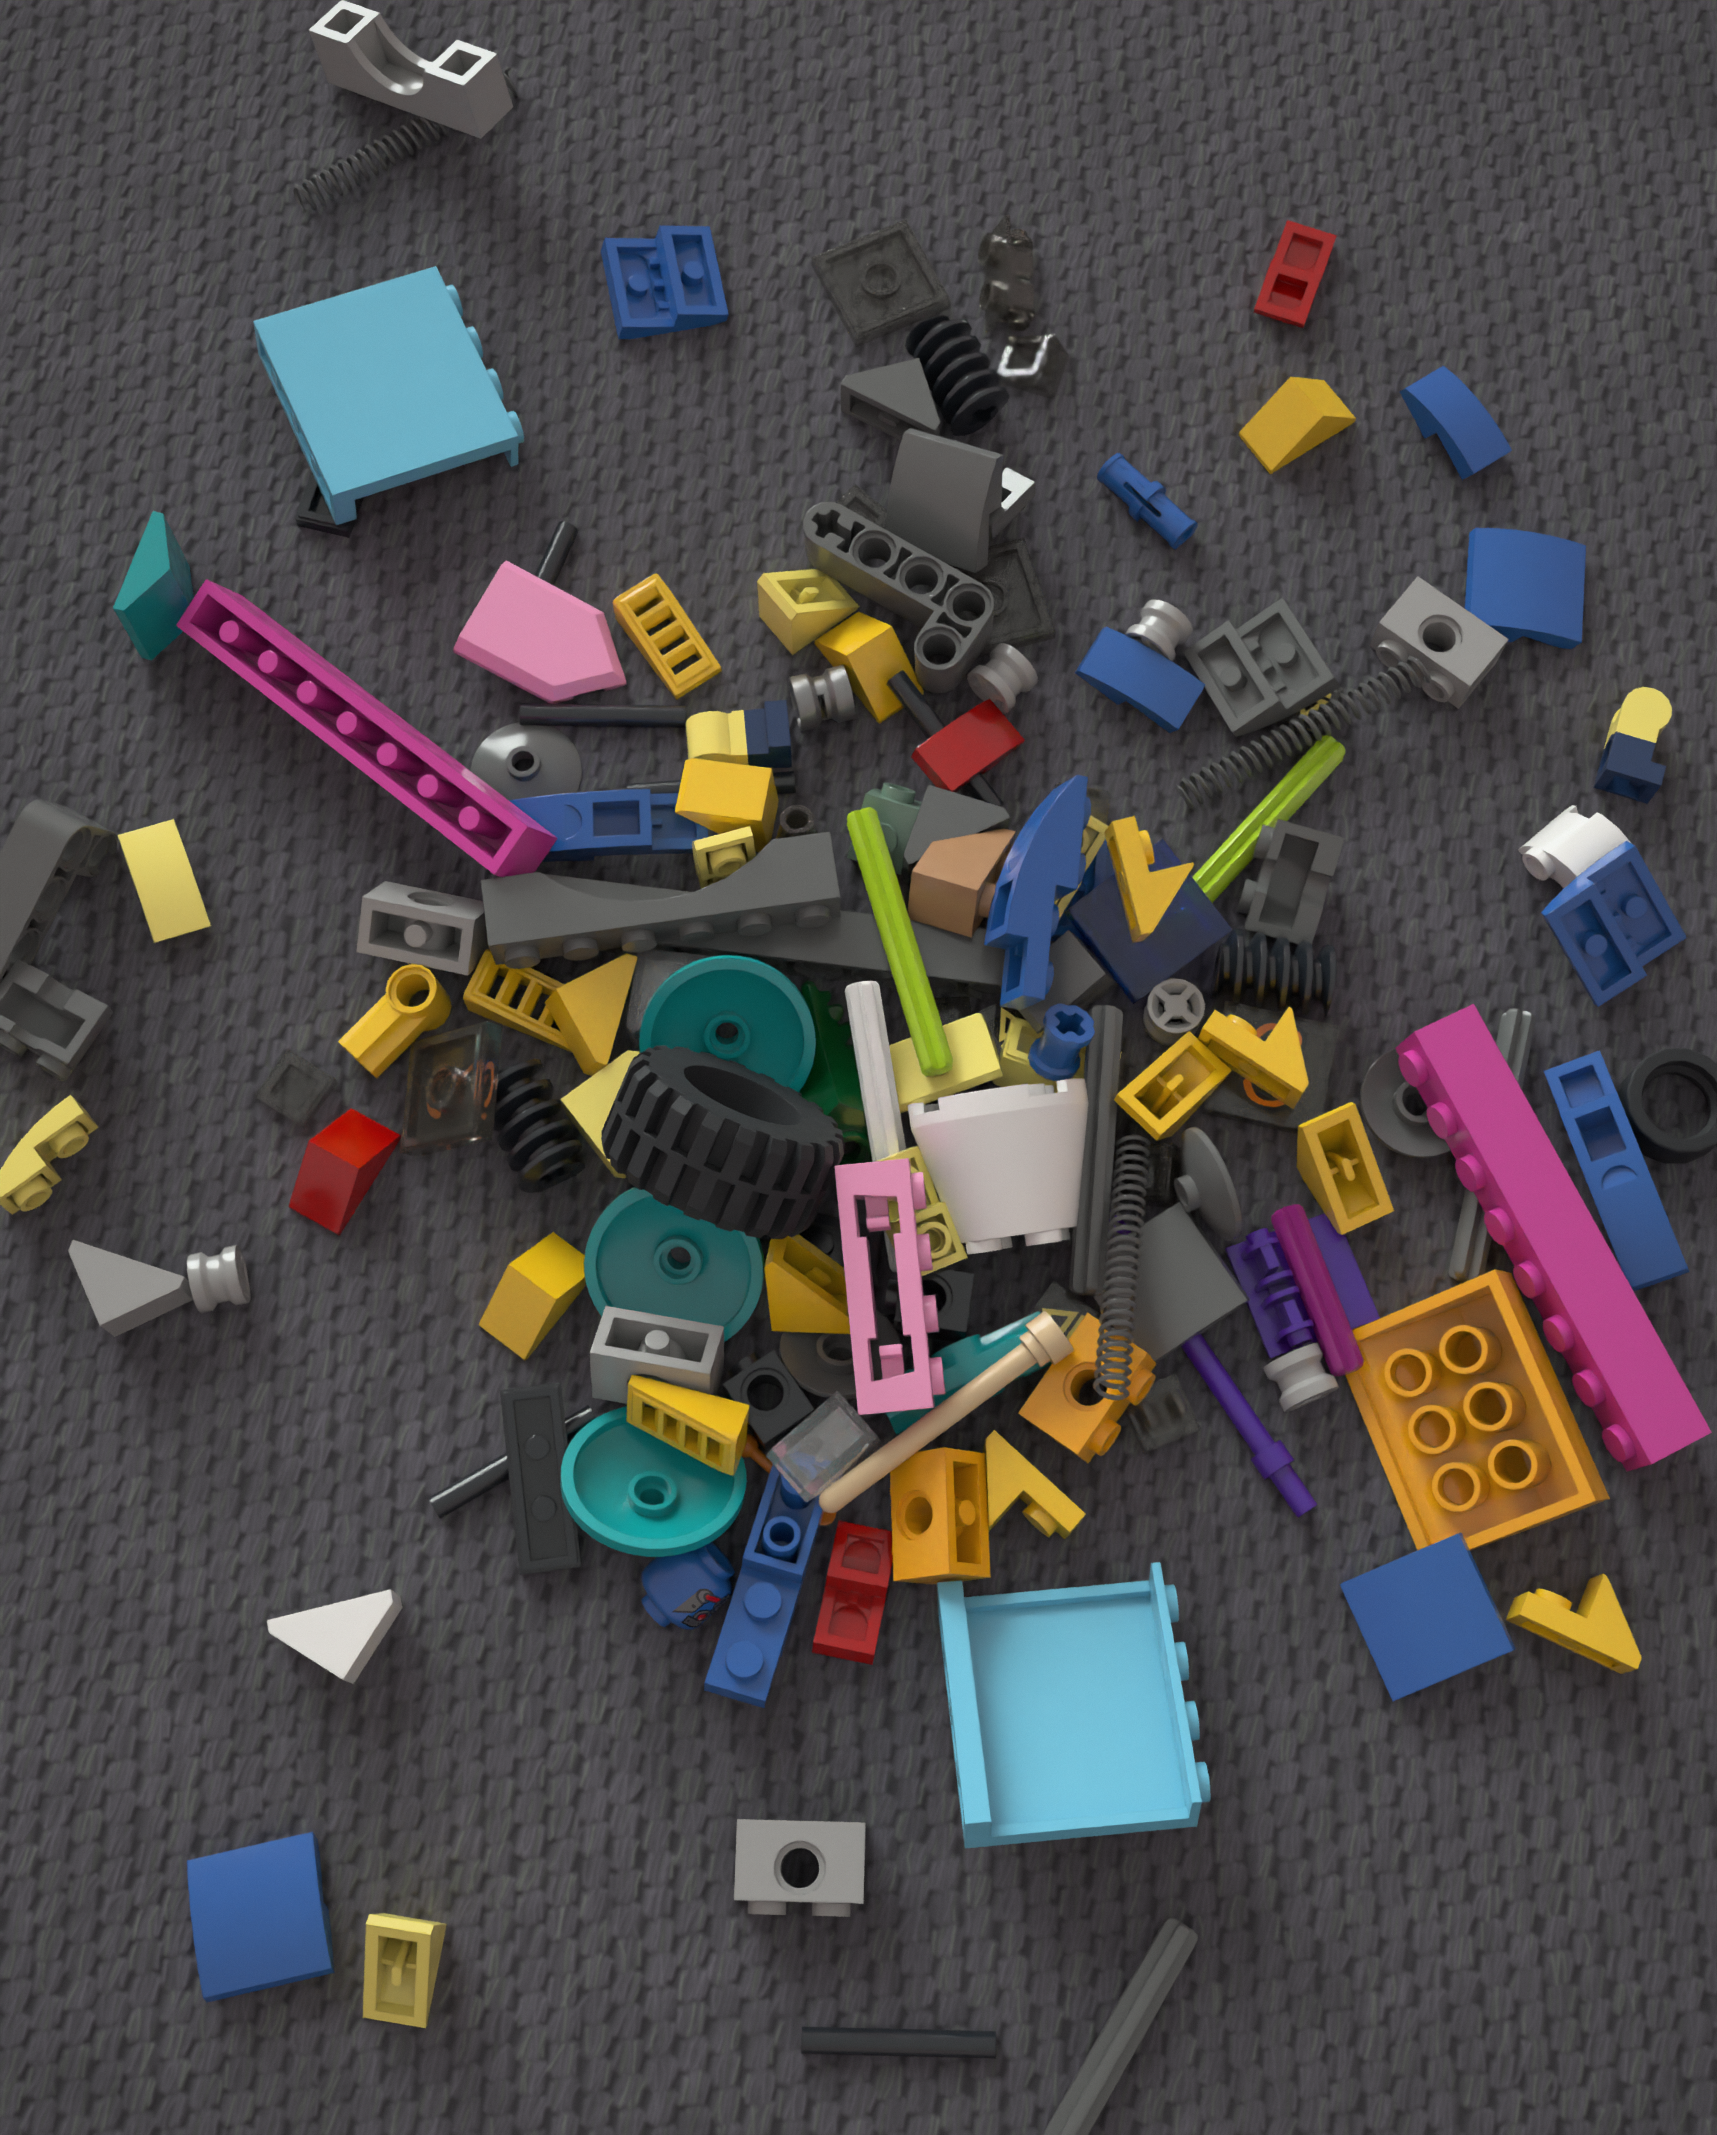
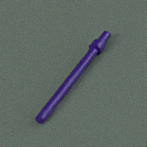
M1124 1220L1117 1221L1121 1224L1126 1225ZM1128 1230L1116 1231L1122 1235H1128L1129 1233H1131V1231ZM1202 1334L1194 1336L1183 1344L1181 1348L1255 1455L1251 1461L1264 1481L1269 1478L1272 1480L1297 1518L1315 1508L1318 1504L1290 1465L1295 1461L1281 1440L1275 1442Z

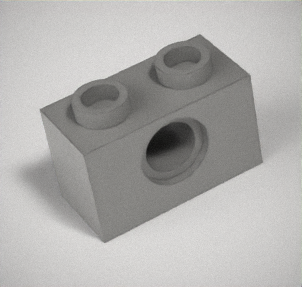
M1417 576L1381 619L1369 646L1376 650L1377 657L1387 667L1397 669L1398 663L1401 661L1407 663L1409 656L1419 659L1430 674V683L1423 680V673L1413 661L1411 664L1412 669L1420 679L1425 693L1438 702L1448 701L1459 709L1496 664L1509 639ZM1425 643L1437 644L1444 652H1435L1429 649Z
M384 881L362 897L356 951L358 953L469 975L477 968L484 951L489 949L483 901Z
M605 1306L590 1350L592 1398L627 1404L628 1382L631 1375H638L717 1396L724 1374V1327ZM644 1403V1406L650 1407V1408H654V1407H652V1406H650V1405Z
M737 1819L734 1900H747L748 1914L786 1915V1902H812V1916L850 1917L851 1903L864 1904L866 1823ZM795 1849L811 1851L819 1862V1873L816 1880L805 1888L791 1886L786 1882L782 1874L784 1858Z

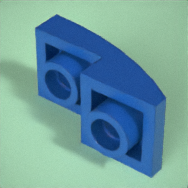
M1445 366L1438 368L1400 391L1423 437L1427 438L1435 433L1438 434L1462 480L1512 451L1503 433L1482 403Z
M1109 627L1102 628L1075 671V674L1114 703L1119 705L1127 701L1168 733L1180 728L1205 687L1203 682L1171 660Z

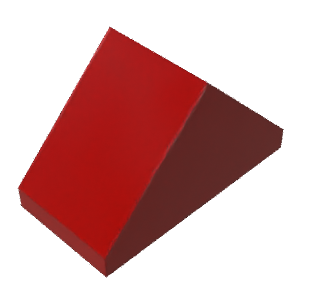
M352 1108L308 1141L288 1207L340 1236L402 1136Z

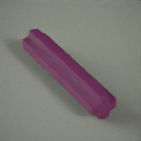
M1300 1204L1280 1208L1272 1215L1271 1222L1289 1268L1293 1273L1296 1286L1300 1290V1296L1309 1319L1313 1321V1329L1329 1370L1333 1376H1344L1353 1373L1363 1366L1364 1359L1305 1210Z

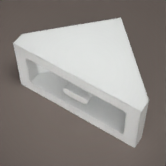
M390 1589L267 1620L268 1630L270 1634L342 1680L354 1684L401 1611L402 1603L400 1595Z

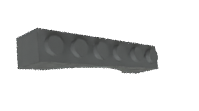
M830 832L773 839L751 861L725 879L695 892L659 900L625 901L597 897L564 886L541 872L481 880L489 949L496 965L505 964L507 967L514 969L529 968L539 964L540 959L564 956L565 959L574 961L586 960L597 956L600 950L621 947L626 952H643L656 947L657 942L680 939L684 944H701L712 940L715 934L736 931L742 936H758L770 932L773 926L796 923V926L800 928H815L829 923L830 918L841 917L840 891Z

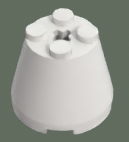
M1085 1079L1056 1081L1057 1093H1054L1053 1085L1045 1086L1044 1083L1021 1084L938 1098V1104L924 1105L921 1102L907 1105L911 1131L940 1201L946 1203L961 1243H966L967 1255L1011 1248V1236L1024 1234L1026 1246L1070 1239L1069 1227L1077 1226L1085 1146L1088 1114V1096Z

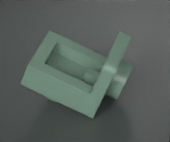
M884 783L882 790L873 788L865 794L861 809L871 807L877 811L895 873L901 875L903 871V855L922 802L914 800L916 795L914 790L897 784ZM851 842L847 858L858 861Z

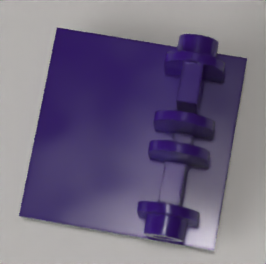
M1325 1213L1308 1219L1351 1329L1359 1328L1380 1319L1345 1234L1337 1233ZM1268 1228L1259 1229L1245 1236L1247 1241L1225 1248L1236 1279L1250 1299L1247 1302V1306L1269 1359L1309 1344L1317 1343L1318 1339L1313 1329V1321L1309 1319L1300 1296V1290L1296 1286L1293 1273L1289 1268L1276 1232L1269 1233Z

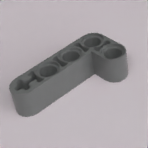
M821 502L812 506L806 512L803 519L805 551L810 564L922 628L914 643L915 675L919 685L926 691L935 694L954 690L961 683L992 635L994 598L990 590L982 583L841 504ZM870 559H881L886 562L885 565L875 568L864 565ZM917 585H927L933 588L931 592L926 594H917L910 589ZM964 611H973L981 617L973 621H965L958 618L957 615ZM934 654H944L952 660L945 664L936 665L930 663L927 658Z
M42 799L32 801L22 810L0 851V983L17 959L31 965L76 875L96 877L100 874L101 871L97 867L108 852L114 854L117 849L118 838L114 832L66 806Z

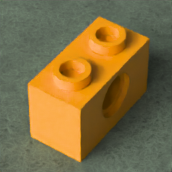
M1089 1313L1085 1315L1069 1339L1074 1351L1054 1365L1052 1363L1018 1413L1033 1426L1087 1463L1091 1461L1095 1453L1102 1456L1110 1449L1121 1430V1425L1117 1421L1130 1403L1136 1406L1145 1398L1156 1378L1151 1373L1156 1366V1362L1146 1351L1131 1343L1129 1345L1133 1347V1352L1128 1356L1132 1358L1133 1362L1128 1367L1132 1373L1127 1376L1131 1384L1126 1387L1130 1395L1123 1400L1103 1398L1095 1405H1082L1079 1400L1080 1389L1085 1382L1095 1378L1094 1372L1097 1369L1095 1361L1098 1358L1096 1350L1099 1347L1097 1339L1100 1336L1098 1329L1101 1326L1099 1320ZM1119 1335L1109 1336V1338L1115 1340H1128ZM1119 1346L1107 1347L1116 1351L1127 1350V1348ZM1119 1357L1106 1358L1116 1362L1126 1361V1359ZM1118 1368L1105 1369L1115 1373L1125 1372V1370ZM1116 1379L1106 1380L1107 1382L1115 1384L1125 1383L1124 1381ZM1107 1387L1106 1393L1114 1395L1124 1394L1118 1389Z
M946 1447L916 1452L890 1472L893 1581L937 1584V1582L991 1578L985 1453Z

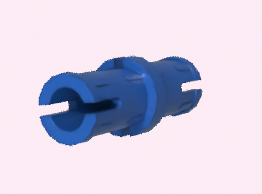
M1116 453L1099 470L1097 480L1100 483H1104L1129 506L1128 514L1137 522L1142 518L1173 549L1176 550L1194 534L1198 523L1190 519L1165 496L1166 489L1158 481L1150 482L1125 460L1122 454ZM1146 501H1148L1149 503H1151V504L1161 513V515H1160L1152 506H1150Z

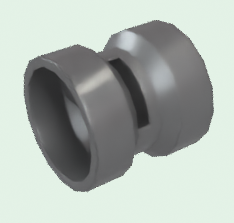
M844 665L827 668L823 675L813 678L807 674L788 678L794 710L798 709L800 718H797L800 731L817 728L821 721L833 719L839 723L856 718L851 686Z

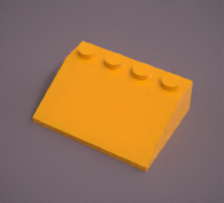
M1494 1269L1352 1330L1364 1363L1359 1370L1345 1376L1417 1551L1458 1533H1462L1471 1551L1610 1499L1512 1273Z

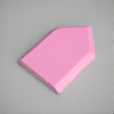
M508 561L501 564L461 631L453 649L455 654L549 704L572 700L576 695L600 689L605 691L612 690L627 684L604 612Z

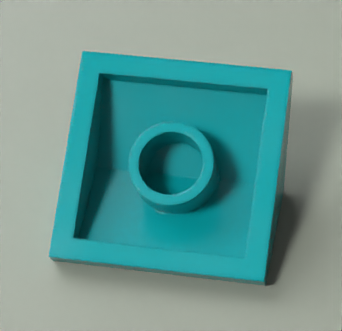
M152 511L113 606L116 615L141 658L153 660L183 632L176 624L194 598L190 566L164 514Z

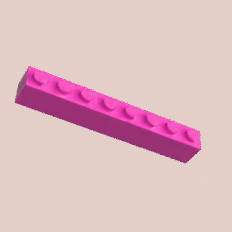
M206 579L176 624L187 635L494 875L505 877L534 873L558 839L242 595Z
M1472 1004L1414 1031L1395 1048L1399 1055L1398 1063L1401 1073L1411 1086L1417 1088L1424 1100L1431 1128L1438 1137L1445 1139L1456 1159L1455 1168L1460 1181L1469 1191L1474 1192L1485 1212L1484 1221L1489 1234L1494 1241L1503 1245L1514 1265L1513 1274L1519 1289L1525 1296L1533 1300L1544 1320V1334L1550 1345L1556 1351L1562 1353L1573 1373L1572 1383L1578 1397L1594 1411L1603 1428L1602 1438L1608 1452L1615 1460L1623 1464L1627 1472L1651 1465L1712 1433L1475 1005Z

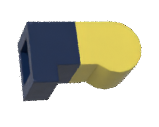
M1641 687L1634 689L1626 696L1621 708L1615 713L1611 721L1593 788L1648 804L1661 787L1666 766L1651 762L1657 738L1672 716V707L1669 699L1662 692L1654 688Z
M787 700L765 701V708L731 711V713L708 711L691 716L686 721L688 759L696 758L765 768L792 767Z

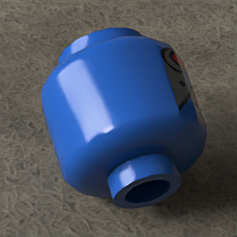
M713 1542L684 1554L655 1557L642 1571V1583L647 1593L641 1599L642 1604L648 1614L661 1626L666 1627L673 1623L682 1629L694 1630L730 1598L732 1594L730 1577L733 1576L734 1569L724 1553Z

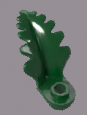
M806 981L802 984L800 993L804 997L813 1018L816 1047L811 1071L799 1093L808 1102H814L824 1110L825 1116L832 1117L836 1121L838 1129L842 1130L844 1143L849 1141L857 1143L856 1148L851 1153L843 1155L839 1165L872 1162L854 1045L845 1044L852 1036L850 1021L838 1024L844 1013L842 1005H827L831 999V993L829 991H819L814 982Z

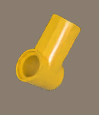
M417 964L402 966L393 972L389 978L386 994L338 1042L377 1079L423 1031L437 1029L445 1023L450 1015L452 1006L450 996L433 973L426 967ZM421 990H430L429 996L422 1004L408 1007L409 1000L415 993Z

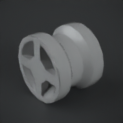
M1150 600L1141 610V621L1139 624L1130 626L1124 635L1142 643L1173 662L1176 655L1174 650L1176 646L1186 643L1192 634L1191 622L1185 614L1173 605L1161 600Z
M1000 643L990 652V661L986 665L976 666L968 674L967 680L974 693L980 699L986 701L990 698L1002 714H1006L1015 706L1016 696L1020 692L1030 691L1037 684L1038 677L1035 669L1023 654L1008 644Z
M1173 978L1156 985L1148 996L1147 1005L1144 1008L1143 1023L1146 1032L1153 1040L1168 1046L1175 1044L1188 1031L1195 1035L1204 1016L1205 1002L1202 993L1195 985L1182 979ZM1171 1019H1182V1023L1180 1021L1168 1023Z
M238 1245L225 1247L219 1255L208 1257L202 1252L188 1256L187 1272L194 1303L200 1313L213 1311L218 1303L227 1301L232 1302L236 1306L250 1302L251 1294L246 1263Z
M1318 1343L1309 1344L1289 1352L1263 1368L1267 1378L1278 1384L1282 1393L1279 1403L1284 1412L1293 1411L1321 1399L1339 1388L1335 1377L1327 1374L1321 1364L1323 1352Z

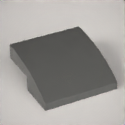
M912 428L906 430L903 434L893 470L885 530L948 565L977 573L988 565L989 514L1001 507L1003 454Z
M1283 597L1236 629L1228 620L1183 651L1236 737L1285 719L1340 687L1337 679Z
M1180 1202L1152 1218L1140 1228L1143 1232V1236L1139 1238L1142 1246L1138 1249L1141 1252V1257L1137 1259L1141 1264L1137 1269L1140 1277L1135 1280L1139 1284V1287L1135 1290L1138 1298L1133 1301L1137 1305V1309L1132 1312L1136 1315V1319L1132 1322L1135 1330L1130 1334L1134 1337L1132 1343L1146 1351L1156 1364L1194 1336L1204 1334L1250 1301L1191 1213L1187 1212ZM1132 1231L1128 1235L1134 1236L1137 1235V1232ZM1120 1240L1116 1242L1121 1245H1136L1134 1241ZM1123 1250L1115 1252L1123 1256L1135 1255L1132 1251ZM1129 1261L1114 1262L1120 1266L1128 1267L1135 1265ZM1114 1272V1274L1123 1277L1134 1276V1274L1130 1272ZM1128 1282L1112 1283L1120 1287L1133 1286V1284ZM1123 1292L1112 1294L1122 1298L1132 1297L1131 1294ZM1102 1295L1093 1296L1101 1307L1103 1304L1101 1301ZM1124 1303L1111 1304L1112 1306L1118 1308L1131 1307V1305ZM1125 1314L1110 1315L1119 1319L1130 1318V1316ZM1113 1325L1115 1329H1129L1125 1325Z

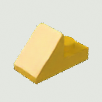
M1132 816L1112 821L1104 834L1132 943L1144 941L1154 931L1193 868L1194 863L1149 872L1148 865L1154 863L1151 839L1146 830H1138L1136 818Z
M1288 1007L1266 1041L1258 1038L1254 1027L1244 1019L1235 1015H1228L1226 1017L1214 1010L1203 1026L1198 1039L1220 1060L1245 1079L1294 1109L1307 1088L1309 1081L1292 1008Z
M993 1430L986 1438L983 1446L986 1460L989 1531L1020 1498L1028 1505L1022 1513L1035 1528L1047 1537H1050L1056 1531L1061 1537L1066 1539L1081 1523L1086 1514L1001 1435Z
M1605 1574L1589 1579L1576 1613L1570 1611L1572 1603L1568 1599L1545 1589L1538 1588L1535 1594L1528 1591L1514 1597L1506 1617L1507 1621L1620 1674L1638 1669L1642 1659L1611 1583Z

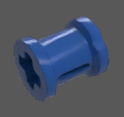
M1061 1003L1051 1006L1043 1017L1044 1032L1042 1036L1036 1039L1029 1049L1028 1060L1034 1071L1045 1079L1052 1081L1073 1078L1080 1067V1050L1091 1042L1095 1034L1092 1017L1085 1010L1075 1005Z

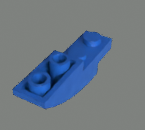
M1076 775L1053 789L1035 809L1015 840L997 881L988 915L984 945L1005 949L1000 1006L1023 1010L1045 1000V995L1051 988L1054 967L1053 963L1049 961L1050 941L1056 932L1059 922V908L1054 904V901L1077 890L1084 877L1086 858L1084 853H1081L1083 830L1087 826L1091 814V801L1086 797L1088 781L1086 776Z
M626 789L554 794L509 800L558 838L542 862L592 861L594 856L693 853L692 841L708 837V828L675 813L678 793L650 794V789Z
M1600 1050L1545 1070L1544 1074L1618 1262L1633 1291L1688 1273L1689 1269Z
M778 1446L743 1555L741 1571L704 1683L705 1691L765 1708L824 1514V1510L819 1505V1496L826 1488L832 1485L837 1463Z

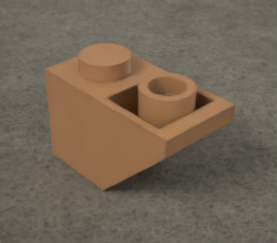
M1004 828L932 842L912 870L907 910L910 920L972 938L984 917L988 918L996 884L1006 858L1014 844L1016 831Z

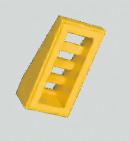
M657 573L613 600L615 619L676 700L722 671L720 664L685 611ZM666 619L671 621V624L652 636L648 635L647 631ZM679 638H684V643L662 656L660 650ZM696 654L699 658L697 662L678 674H674L671 668Z
M486 949L463 995L468 1011L572 1052L561 1031L551 1027L554 1019L546 1005L539 1020L530 1017L542 993L550 996L556 988L564 984L530 967L514 969L507 967L505 964L496 965L490 949ZM500 975L505 979L495 999H493L488 994L497 976ZM519 984L527 986V989L516 1010L509 1007V1004Z
M631 1375L628 1382L626 1422L720 1472L734 1476L747 1441L750 1405L650 1378ZM644 1403H646V1404H648V1405H650V1406H652V1407H654V1408L646 1407V1406H644Z

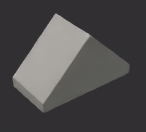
M72 1240L68 1252L97 1321L103 1329L114 1337L193 1300L189 1281L184 1276Z

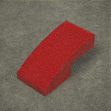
M1287 220L1253 313L1304 328L1337 235Z
M989 698L958 717L918 746L912 753L911 758L936 787L956 793L980 773L983 775L1023 744L1025 739Z
M838 1520L812 1653L873 1665L893 1564L892 1531Z

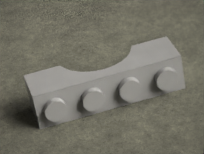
M341 0L309 29L326 78L330 84L480 139L513 108L497 53L456 40L433 63L409 50L390 30L379 12Z

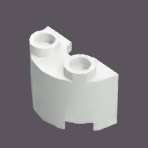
M1572 805L1520 847L1518 851L1523 855L1522 860L1525 867L1534 877L1543 881L1552 878L1564 889L1607 853L1623 842L1630 841L1617 826L1602 814L1597 812L1588 819L1578 814L1577 807Z

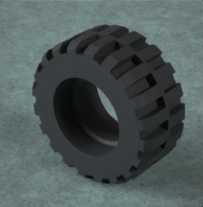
M662 1045L655 1046L652 1049L648 1048L635 1056L628 1067L601 1131V1141L605 1157L610 1159L611 1166L618 1173L625 1174L628 1177L629 1183L639 1190L649 1192L653 1195V1199L666 1206L671 1205L683 1211L684 1215L698 1221L702 1219L713 1223L715 1227L730 1232L737 1230L744 1232L746 1236L757 1238L768 1235L772 1239H784L787 1236L794 1237L809 1228L815 1220L835 1175L834 1166L840 1164L844 1155L845 1146L842 1130L838 1129V1124L832 1117L825 1116L824 1110L817 1104L808 1102L802 1098V1094L790 1087L782 1086L775 1082V1079L763 1073L758 1074L745 1068L746 1066L737 1062L719 1059L716 1055L703 1051L697 1053L688 1048L678 1046L670 1049Z

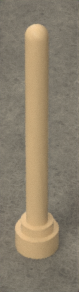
M1043 1311L1025 1325L1028 1331L1019 1337L1022 1342L1020 1345L826 1488L819 1496L820 1507L827 1513L839 1511L1037 1363L1042 1367L1051 1361L1055 1365L1074 1351L1073 1346L1046 1311Z

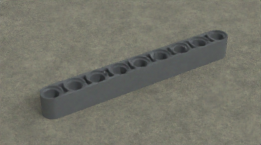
M544 874L572 889L597 897L625 901L659 900L691 893L688 891ZM841 911V917L830 918L829 923L820 927L800 928L796 926V923L773 926L770 932L758 936H742L738 931L715 934L712 940L701 944H684L680 939L657 942L656 947L647 951L658 953L657 958L684 962H694L700 960V958L722 955L742 956L768 964L782 974L812 977V972L827 974L826 979L856 983L872 979L883 981L884 987L896 988L874 914ZM910 920L930 987L940 988L939 993L973 998H982V993L996 995L997 1001H1000L1005 949L984 945L986 928L978 927L971 938ZM622 947L601 950L604 952L643 956V952H626L622 950Z

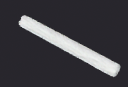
M861 981L846 986L845 996L872 1162L905 1150L906 1146L880 986L876 981ZM884 1231L889 1267L892 1272H897L895 1250L886 1231Z

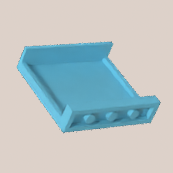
M436 266L253 321L260 359L336 525L357 519L356 499L504 452L511 467L518 464V444L524 442V434L519 418L514 411H506L501 401L504 396L499 377L493 368L486 370L481 360L483 358V350L479 336L473 326L466 328L461 318L463 316V309L457 290L453 285H445Z
M1160 1562L1151 1563L1149 1580L973 1597H964L962 1580L937 1582L938 1619L965 1848L1197 1827L1202 1802H1210V1781L1206 1763L1195 1762L1192 1741L1199 1740L1200 1737L1198 1712L1195 1701H1184L1181 1681L1189 1680L1188 1655L1184 1642H1174L1171 1623L1179 1621L1177 1593L1174 1584L1164 1585Z

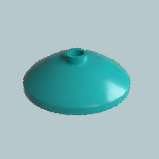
M722 955L694 961L674 972L658 987L651 997L642 1018L639 1048L640 1053L648 1048L652 1049L655 1046L662 1045L673 1049L675 1046L684 1047L697 1053L703 1051L716 1055L719 1059L728 1062L731 1060L742 1064L751 1071L758 1074L763 1073L775 1079V1082L782 1086L790 1087L799 1092L805 1084L813 1065L816 1038L810 1009L798 988L785 975L772 966L752 958ZM722 1023H732L738 1030L733 1037L722 1038L716 1033V1029Z
M636 1187L621 1194L607 1206L598 1218L590 1233L585 1249L584 1274L586 1285L593 1304L601 1317L605 1306L723 1326L724 1342L734 1336L752 1315L763 1288L765 1262L760 1239L746 1236L741 1231L733 1230L730 1232L717 1228L715 1224L702 1219L700 1221L693 1219L671 1205L666 1206L653 1199L652 1194L645 1190H639ZM675 1247L686 1249L691 1256V1260L685 1263L676 1261L671 1254V1249Z
M627 1406L614 1409L593 1419L571 1440L564 1454L561 1466L560 1485L565 1506L582 1530L598 1542L612 1549L646 1557L674 1556L694 1551L722 1535L732 1525L742 1508L747 1482L746 1468L742 1456L734 1476L720 1472L626 1422Z

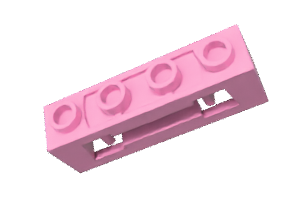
M909 1158L834 1166L858 1415L935 1408L934 1395L945 1394L942 1357L930 1358L927 1333L939 1332L936 1296L923 1295L921 1271L933 1270L929 1233L917 1234L915 1210L927 1209L923 1172L911 1173ZM857 1200H865L866 1221L869 1232L891 1230L888 1201L898 1202L901 1233L893 1234L903 1335L911 1337L914 1372L905 1374L903 1345L879 1346L882 1379L874 1381L870 1342L871 1340H879L870 1245L867 1237H860Z

